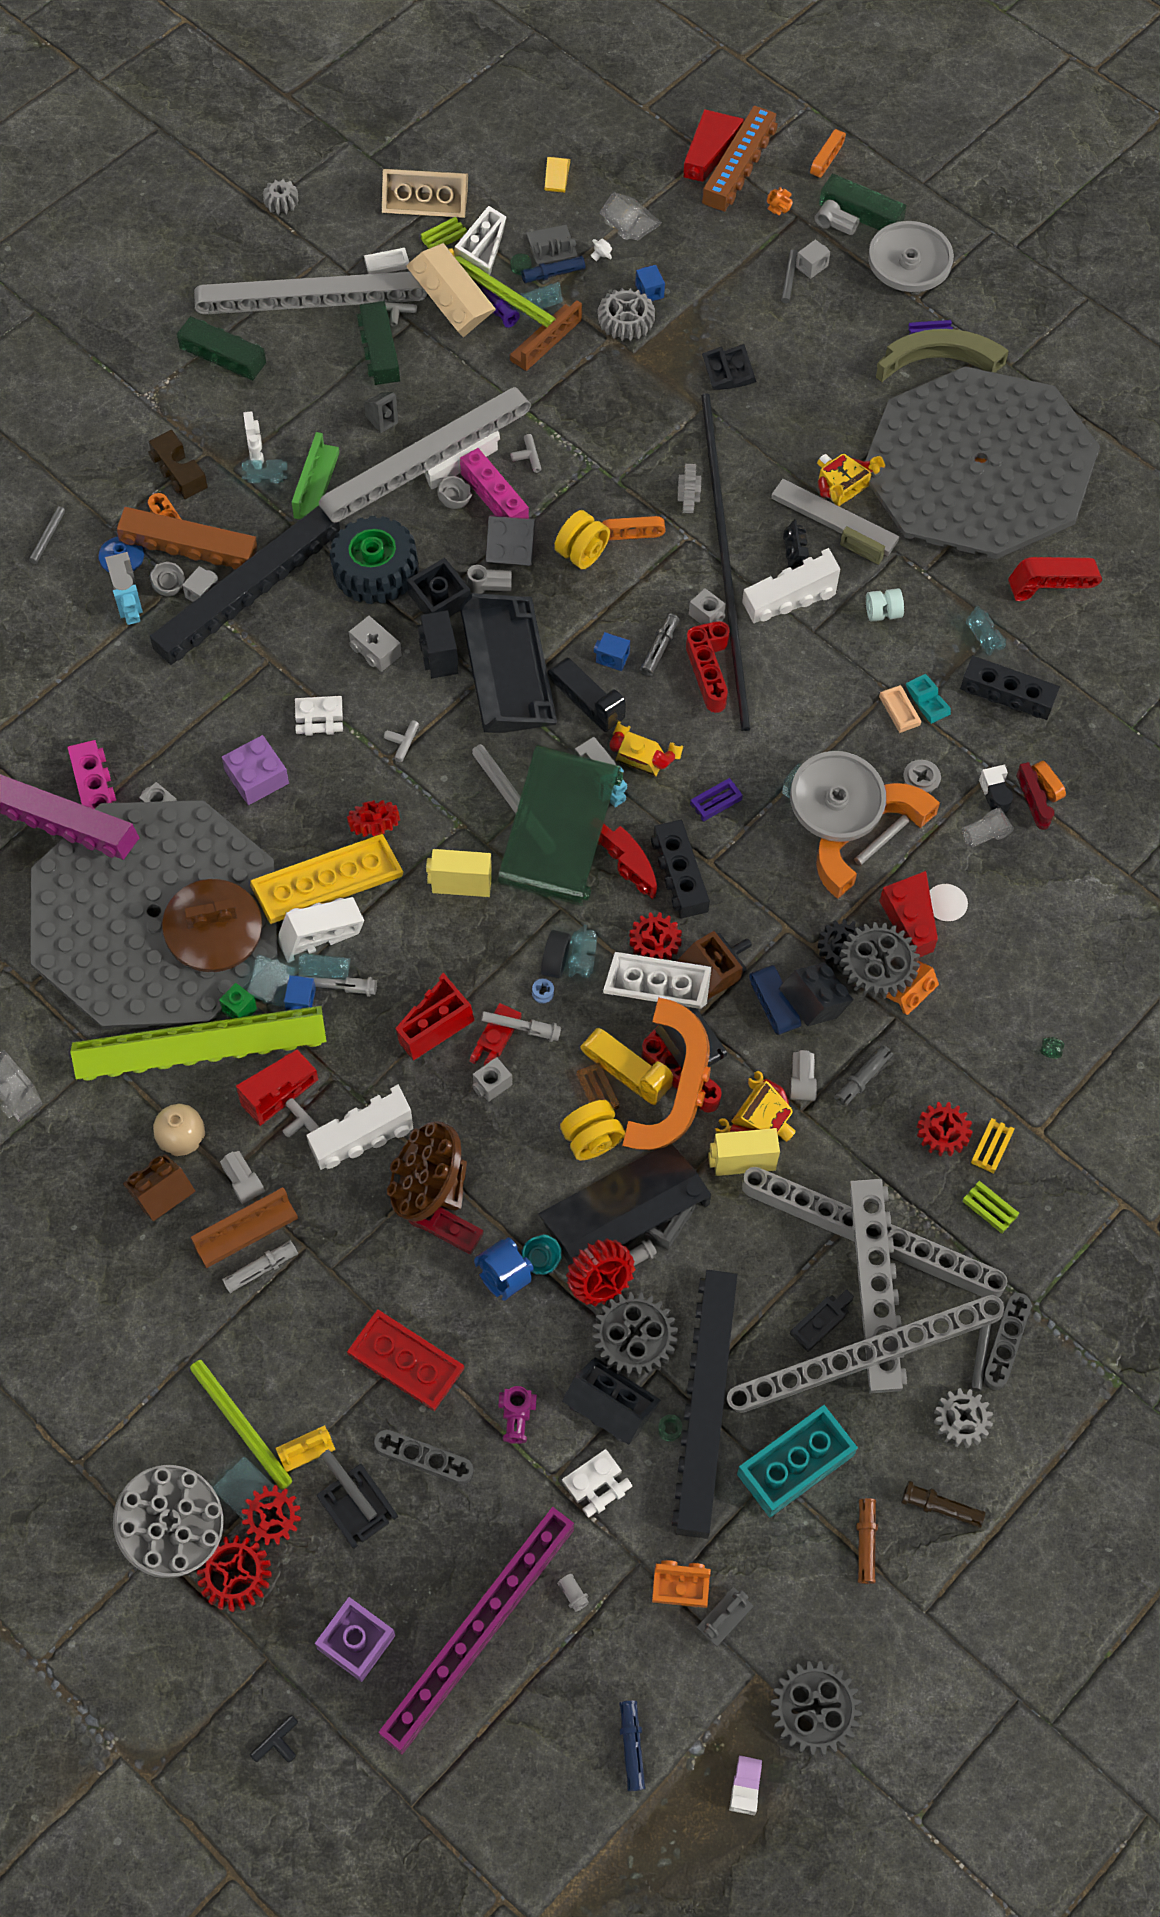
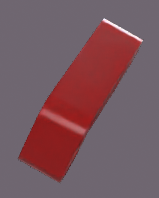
M1029 557L1019 563L1009 576L1008 582L1015 600L1025 601L1031 598L1039 588H1093L1102 582V576L1093 558Z
M721 621L690 628L686 639V651L705 705L709 711L719 713L725 709L728 695L727 687L714 653L724 650L728 645L730 630L728 625Z
M654 1029L643 1041L641 1057L651 1066L655 1062H661L665 1066L670 1063L675 1064L677 1068L670 1070L673 1074L672 1086L678 1090L682 1068ZM650 1048H655L659 1052L653 1054L648 1052L647 1050ZM709 1078L708 1082H703V1089L701 1091L705 1092L702 1107L699 1108L704 1112L710 1113L716 1111L720 1106L722 1091Z

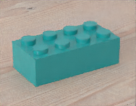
M823 1405L740 1465L737 1476L770 1518L851 1459L858 1447L827 1407Z

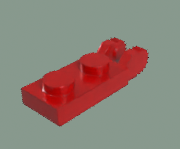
M499 1003L493 1013L519 1020L522 1017L521 1012ZM488 1023L471 1054L470 1062L476 1064L483 1050L489 1052L484 1066L496 1057H500L515 1029Z

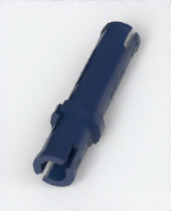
M582 256L546 265L542 263L537 267L521 270L524 284L541 279L545 281L550 277L577 270H584L585 261Z
M637 1701L619 1702L622 1720L620 1735L623 1736L627 1791L645 1790L640 1743L642 1727H639Z

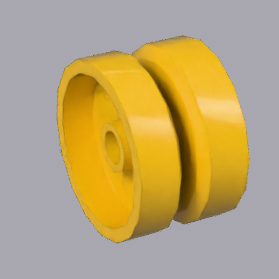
M579 510L565 522L559 531L555 541V551L564 558H570V561L578 568L586 569L603 552L610 537V529L600 521H594L593 516L584 510Z
M598 1100L578 1108L570 1113L560 1124V1129L565 1139L572 1141L570 1148L576 1159L588 1160L600 1156L614 1148L625 1137V1130L620 1121L614 1119L615 1112L607 1100Z

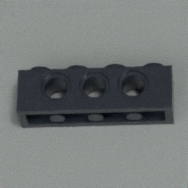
M973 655L960 687L961 690L966 691L968 694L978 695L991 702L1009 706L1013 710H1020L1048 720L1060 686Z
M682 819L655 825L654 835L651 836V843L654 850L658 849L660 855L657 857L658 864L661 870H665L666 876L664 881L667 890L672 891L673 897H671L674 911L679 912L681 919L707 913L710 900ZM673 847V848H676L677 850L671 851V850H668L667 848ZM675 868H682L684 870L676 871ZM682 888H688V889H690L691 891H689V892H684V891H682L681 889H682Z

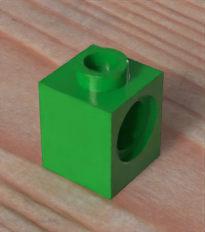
M237 983L219 999L222 1013L230 1019L248 1017L257 1010L254 996Z

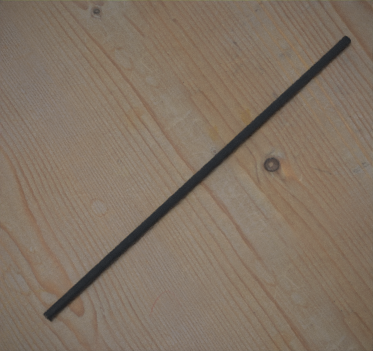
M705 393L702 394L701 398L741 731H750L710 395Z

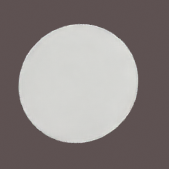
M940 884L930 890L935 918L942 921H954L965 914L968 901L960 888L951 884Z

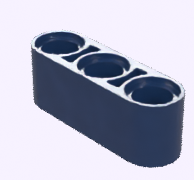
M774 965L750 973L749 978L753 990L776 1035H781L801 1027L800 1016L779 990L783 982Z

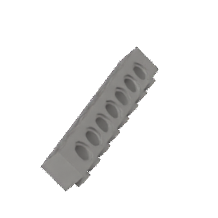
M882 1179L850 1182L864 1340L876 1336L878 1332H888L902 1327L900 1315L896 1316L895 1305H899L898 1289H893L892 1279H896L895 1263H890L889 1253H894L893 1238L888 1237L887 1227H891L890 1211L885 1212L884 1202L889 1201L888 1187L883 1186ZM867 1202H873L877 1205L878 1211L872 1214L864 1210L863 1205ZM872 1227L876 1228L880 1232V1237L878 1239H870L866 1234V1230ZM873 1253L881 1255L883 1263L880 1265L871 1264L868 1258L869 1255ZM875 1279H880L885 1283L886 1288L880 1292L875 1291L871 1286V1282ZM877 1305L885 1306L888 1310V1315L884 1318L877 1317L874 1313V1307ZM891 1339L888 1344H883V1348L888 1352H893L898 1348V1342L895 1339ZM865 1348L866 1361L872 1358L873 1351L870 1348ZM904 1355L891 1360L893 1362V1369L890 1371L882 1370L879 1364L867 1368L869 1394L902 1391L903 1384H907L906 1369L901 1368L900 1358H904Z

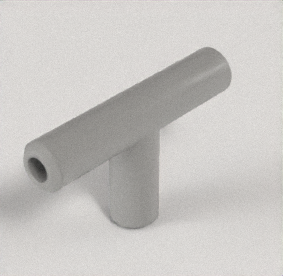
M374 303L376 311L391 312L389 320L391 326H397L399 312L417 313V305Z
M526 434L524 441L527 450L511 452V460L530 459L533 472L538 473L541 471V465L531 434Z
M415 720L410 722L405 735L389 730L384 733V739L400 744L394 757L397 762H403L419 727V723Z
M293 1098L287 1100L286 1106L297 1119L283 1129L286 1137L292 1136L303 1126L310 1132L320 1128Z

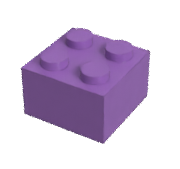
M263 735L222 756L226 774L247 805L289 784L287 769Z
M348 1597L315 1642L317 1650L362 1682L394 1639L395 1633L391 1627Z

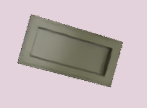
M848 526L845 527L842 532L840 545L879 565L883 560L885 546Z

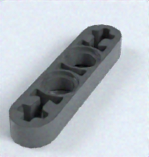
M1013 1294L1005 1306L984 1371V1384L991 1390L1002 1389L1009 1379L1031 1310V1301L1025 1294ZM1017 1301L1022 1302L1021 1306L1023 1308L1020 1310L1018 1317L1016 1318L1013 1317V1314L1016 1309V1306L1014 1304H1016ZM1008 1323L1016 1325L1018 1334L1015 1336L1008 1335L1004 1330V1325ZM1006 1347L1010 1351V1358L1006 1360L999 1358L996 1353L997 1348ZM997 1365L1002 1366L999 1373L1001 1379L996 1383L992 1381L993 1377L991 1375H993Z
M391 1430L380 1431L375 1437L376 1451L383 1457L460 1485L467 1484L473 1478V1465L464 1457ZM389 1437L391 1438V1443L399 1446V1441H402L399 1455L395 1454L397 1452L396 1448L392 1446L383 1449L380 1441H385ZM408 1446H415L419 1449V1455L415 1459H407L404 1456V1450ZM434 1455H440L444 1459L443 1466L438 1469H434L429 1465V1459ZM449 1460H453L452 1467L458 1469L465 1465L468 1474L457 1477V1471L449 1468L448 1474L445 1473Z

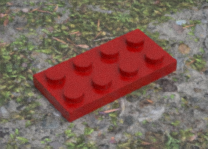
M378 1309L347 1351L349 1356L434 1412L464 1370L463 1364Z

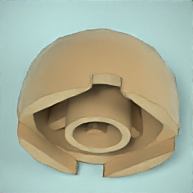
M173 1104L162 1109L156 1116L153 1124L154 1138L159 1148L174 1156L187 1155L195 1151L205 1136L202 1118L189 1105Z

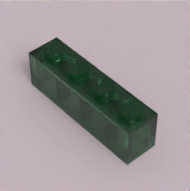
M833 173L821 189L819 205L822 206L825 201L833 200L840 206L842 211L859 218V222L877 230H881L890 224L904 221L907 207L906 204Z
M385 301L359 304L360 314L356 315L358 327H363V330H360L362 344L366 343L367 346L363 347L365 360L370 361V364H367L369 377H373L374 385L400 382L399 365Z
M190 316L177 333L180 349L252 381L266 364L265 350L260 345L250 343L240 336H234L219 327L216 328L207 324L201 319L198 320Z

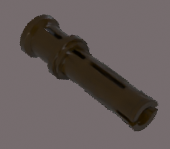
M910 1480L906 1485L901 1501L904 1505L909 1503L923 1508V1512L935 1511L977 1528H981V1523L984 1522L986 1514L985 1511L937 1495L935 1489L930 1488L927 1490L913 1485V1481Z

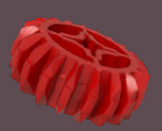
M606 1238L603 1242L597 1239L595 1245L588 1243L587 1249L584 1251L580 1250L578 1257H572L574 1263L568 1265L569 1272L566 1276L568 1287L576 1299H579L586 1305L592 1304L596 1306L598 1303L605 1305L608 1299L614 1300V1296L617 1294L622 1295L621 1291L623 1288L629 1287L628 1281L634 1279L632 1273L636 1270L634 1267L635 1261L629 1253L630 1251L616 1240L611 1241Z
M238 1535L234 1536L233 1543H230L228 1537H224V1545L220 1547L218 1544L213 1555L202 1565L205 1568L197 1570V1575L204 1577L197 1581L199 1587H205L201 1594L203 1597L210 1596L208 1602L211 1605H214L219 1600V1610H223L227 1603L230 1612H234L235 1604H239L241 1611L245 1610L244 1602L249 1601L254 1606L256 1604L253 1598L254 1595H257L259 1598L264 1597L260 1587L266 1589L270 1586L266 1580H263L272 1577L271 1571L264 1570L271 1566L270 1560H263L267 1553L265 1550L258 1552L260 1545L257 1542L250 1546L251 1540L248 1537L243 1540L242 1544H240ZM232 1553H238L234 1555L230 1562H220L223 1557ZM246 1555L251 1557L256 1563L255 1576L244 1570ZM234 1568H237L241 1575L231 1579L228 1572L230 1570L234 1571ZM213 1571L218 1572L219 1575L224 1577V1589L222 1592L213 1585ZM241 1584L250 1585L241 1593L231 1594Z

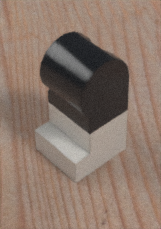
M1005 765L983 769L979 779L991 810L997 814L1007 813L1013 800V793L1005 784L1008 773Z

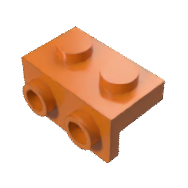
M917 961L920 963V967L917 971L916 979H912L911 987L906 986L904 993L897 989L896 997H893L890 992L886 996V998L899 1003L902 1012L906 1015L915 1009L939 985L933 967Z
M663 1560L661 1564L655 1565L652 1603L707 1608L711 1569H706L705 1565L699 1563H690L688 1567L677 1566V1562Z

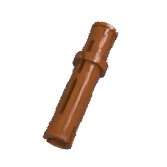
M863 1498L859 1499V1523L856 1524V1530L859 1531L858 1583L861 1584L876 1583L875 1532L878 1531V1524H876L875 1519L876 1500L871 1498H865V1501Z

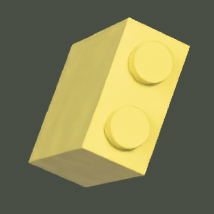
M433 849L432 858H427L426 872H428L427 884L432 885V893L490 897L492 879L491 853Z
M777 1128L715 1134L714 1143H710V1152L708 1153L710 1168L714 1167L715 1176L743 1174L751 1167H759L766 1171H776L780 1154Z

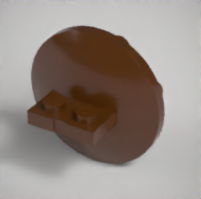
M206 879L185 886L173 896L165 909L162 929L168 949L181 963L198 971L220 972L236 967L253 953L261 937L262 919L257 903L245 889L226 880Z
M434 1121L425 1124L419 1129L415 1128L398 1157L392 1161L390 1166L392 1175L387 1188V1194L390 1196L394 1211L400 1217L409 1221H420L432 1215L440 1206L453 1211L461 1209L467 1161L461 1159V1142L458 1133L453 1127L443 1122ZM395 1174L400 1175L399 1183L393 1181Z

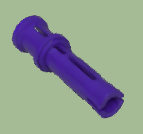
M474 281L496 310L493 314L502 319L505 327L514 326L520 318L519 312L513 310L508 302Z

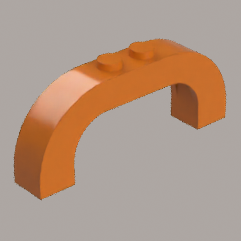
M901 783L884 785L886 790V806L883 814L899 813L905 815L919 828L923 827L937 815L940 802L923 789ZM821 838L816 862L817 871L823 885L838 899L854 886L857 873L843 861L840 855V849L849 841L838 842Z
M658 997L653 1022L679 1031L686 1043V1057L670 1115L662 1122L654 1125H644L628 1121L622 1146L640 1150H655L666 1147L686 1133L695 1118L697 1107H702L705 1092L701 1090L703 1082H708L711 1067H707L710 1055L709 1040L701 1021L683 1005Z

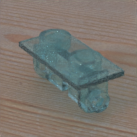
M560 282L551 283L548 286L520 294L541 309L563 302Z
M282 459L266 460L267 468H263L262 460H246V462H242V471H246L247 474H244L242 479H248V483H259L261 479H270V482L273 483L283 482V479L288 477V473H283V470H287V461Z
M976 606L966 620V623L988 656H990L995 648L1002 650L1006 647V639L998 629L994 630L995 624L989 617L988 612Z
M587 925L582 926L572 935L571 945L573 950L568 960V967H570L569 977L578 972L581 977L589 978L590 974L593 973L595 957L586 954L595 953L597 936L593 930L586 931Z
M302 953L299 956L300 969L298 976L346 980L349 974L351 958Z

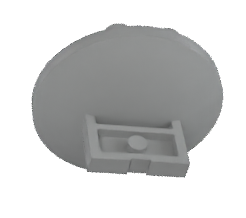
M161 1465L141 1472L124 1487L114 1508L113 1530L121 1552L133 1566L152 1576L174 1578L193 1572L213 1555L222 1536L223 1512L216 1492L202 1476L185 1467Z

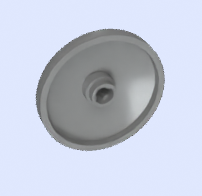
M916 221L896 222L882 228L872 239L868 255L871 270L880 281L894 289L907 292L925 291L941 284L948 277L954 258L952 246L942 232L928 224Z
M828 751L812 756L799 767L791 784L790 801L795 816L808 831L826 840L844 842L863 837L874 829L880 821L886 806V790L879 773L866 760L848 752Z

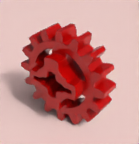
M375 800L364 802L362 807L355 806V811H349L350 816H347L350 831H355V835L362 833L363 837H366L368 834H372V836L385 834V830L392 831L393 826H398V821H400L397 805H392V802L385 804L384 800H381L379 803H376Z
M650 912L647 919L640 916V923L634 922L633 930H630L629 934L631 938L629 945L634 947L633 954L641 953V956L671 960L672 953L677 955L679 946L682 944V939L680 938L682 931L677 929L678 923H670L671 916H667L665 919L662 918L661 912L658 913L657 917H654Z
M937 1102L935 1109L929 1105L926 1112L921 1113V1120L917 1123V1128L921 1130L918 1131L917 1137H924L921 1145H930V1153L936 1149L939 1156H942L943 1152L947 1151L950 1157L953 1155L954 1149L960 1153L963 1146L967 1147L970 1141L968 1138H971L973 1133L969 1129L972 1121H965L968 1113L960 1114V1106L952 1109L950 1102H947L945 1107H942L941 1103ZM944 1122H945V1128H946V1134H945V1136H944V1131H943V1124H944Z
M274 1485L272 1491H268V1488L263 1486L262 1494L253 1491L255 1498L253 1501L246 1499L245 1503L250 1507L249 1509L242 1510V1514L248 1516V1519L243 1520L242 1524L244 1526L250 1525L246 1533L248 1536L255 1533V1542L258 1543L263 1538L265 1539V1546H269L270 1540H274L278 1546L280 1545L281 1537H284L287 1541L290 1540L289 1531L297 1532V1528L293 1523L301 1521V1517L295 1515V1512H298L301 1508L297 1505L293 1506L292 1503H294L296 1497L294 1495L288 1498V1489L285 1488L282 1493H279L277 1485ZM266 1498H275L272 1503L263 1504L260 1502ZM284 1504L289 1508L290 1519L283 1516L282 1508ZM273 1509L277 1510L276 1516L279 1520L272 1519L270 1522H267V1515L264 1511L271 1512ZM253 1511L256 1514H258L261 1519V1523L259 1524L258 1528L255 1526L253 1521ZM280 1527L283 1529L275 1534H267L271 1528Z

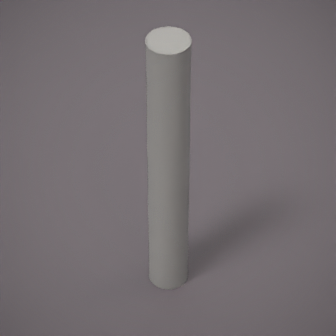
M902 815L854 858L856 864L861 866L909 823V818Z

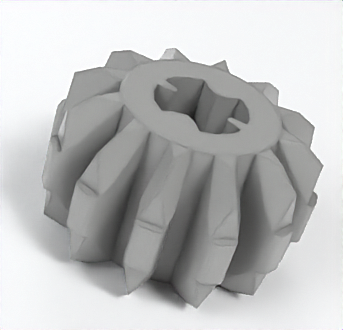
M282 179L278 182L274 180V183H267V188H264L263 191L264 204L270 210V213L276 211L278 215L281 212L287 215L288 210L294 211V207L298 205V190L291 181L285 182Z

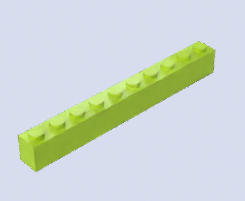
M322 1006L72 1042L71 1057L76 1079L93 1080L102 1075L115 1077L123 1072L133 1071L134 1073H141L149 1068L156 1067L168 1069L176 1064L188 1066L203 1060L215 1062L223 1057L233 1056L234 1058H242L247 1056V1054L256 1052L258 1054H268L272 1050L277 1049L289 1051L303 1045L316 1047L326 1042V1032Z

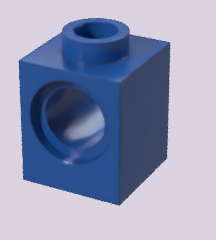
M653 265L636 270L635 285L640 291V295L646 294L647 299H651V301L664 298L665 282L657 266Z
M604 632L602 639L597 640L594 647L596 663L622 671L630 654V640Z
M289 975L284 999L286 1011L313 1006L316 991L314 978Z

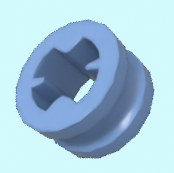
M547 979L535 981L532 986L533 999L539 1003H547L552 1000L554 995L553 983ZM542 987L547 988V992L544 995L539 994V990Z

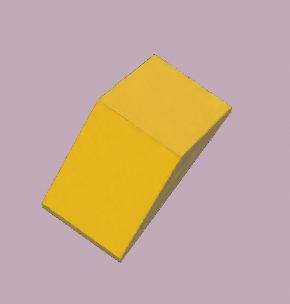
M547 157L545 191L565 193L570 159Z

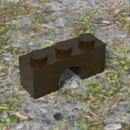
M172 429L149 441L150 451L148 453L151 460L160 465L159 468L162 475L171 480V486L176 493H180L184 499H187L208 488L205 473L194 459L183 464L177 463L186 457L183 444Z

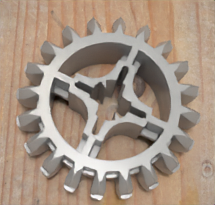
M621 288L619 292L613 290L612 294L607 293L606 297L602 298L598 307V321L601 330H605L606 335L612 334L613 339L620 337L621 341L624 338H628L631 341L633 337L639 339L641 335L646 336L655 321V308L652 305L651 299H647L646 294L640 295L639 290L633 292L631 288L628 291H624Z

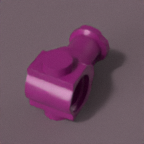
M514 1386L510 1389H505V1392H499L498 1408L504 1409L503 1418L507 1420L506 1434L503 1435V1441L513 1444L527 1442L525 1422L530 1419L531 1410L536 1411L537 1394H531L530 1390H526L521 1386ZM518 1396L525 1400L521 1406H514L510 1402L512 1398ZM517 1423V1431H514L515 1424Z

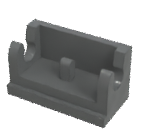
M696 1205L645 1232L644 1236L669 1250L694 1212Z

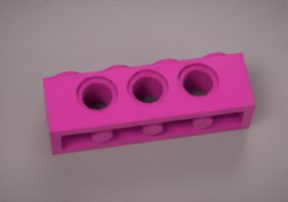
M479 448L460 457L461 475L495 516L529 518V507Z
M96 740L68 746L82 805L95 809L102 803L116 801L113 787L108 788L107 782L111 781L108 767L103 768L102 762H106L103 748L98 749Z

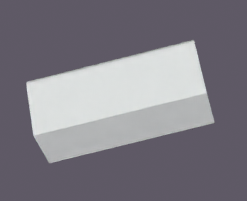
M615 952L603 992L605 994L655 1002L660 997L675 1001L686 1007L701 1009L707 1004L711 967Z

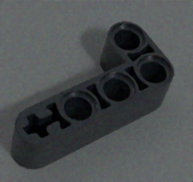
M564 658L548 670V676L551 681L604 732H608L618 722L625 719L626 702L623 696L615 689L606 693L570 658Z

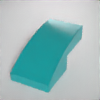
M926 674L906 683V687L916 705L931 724L951 715V708L938 695V687Z

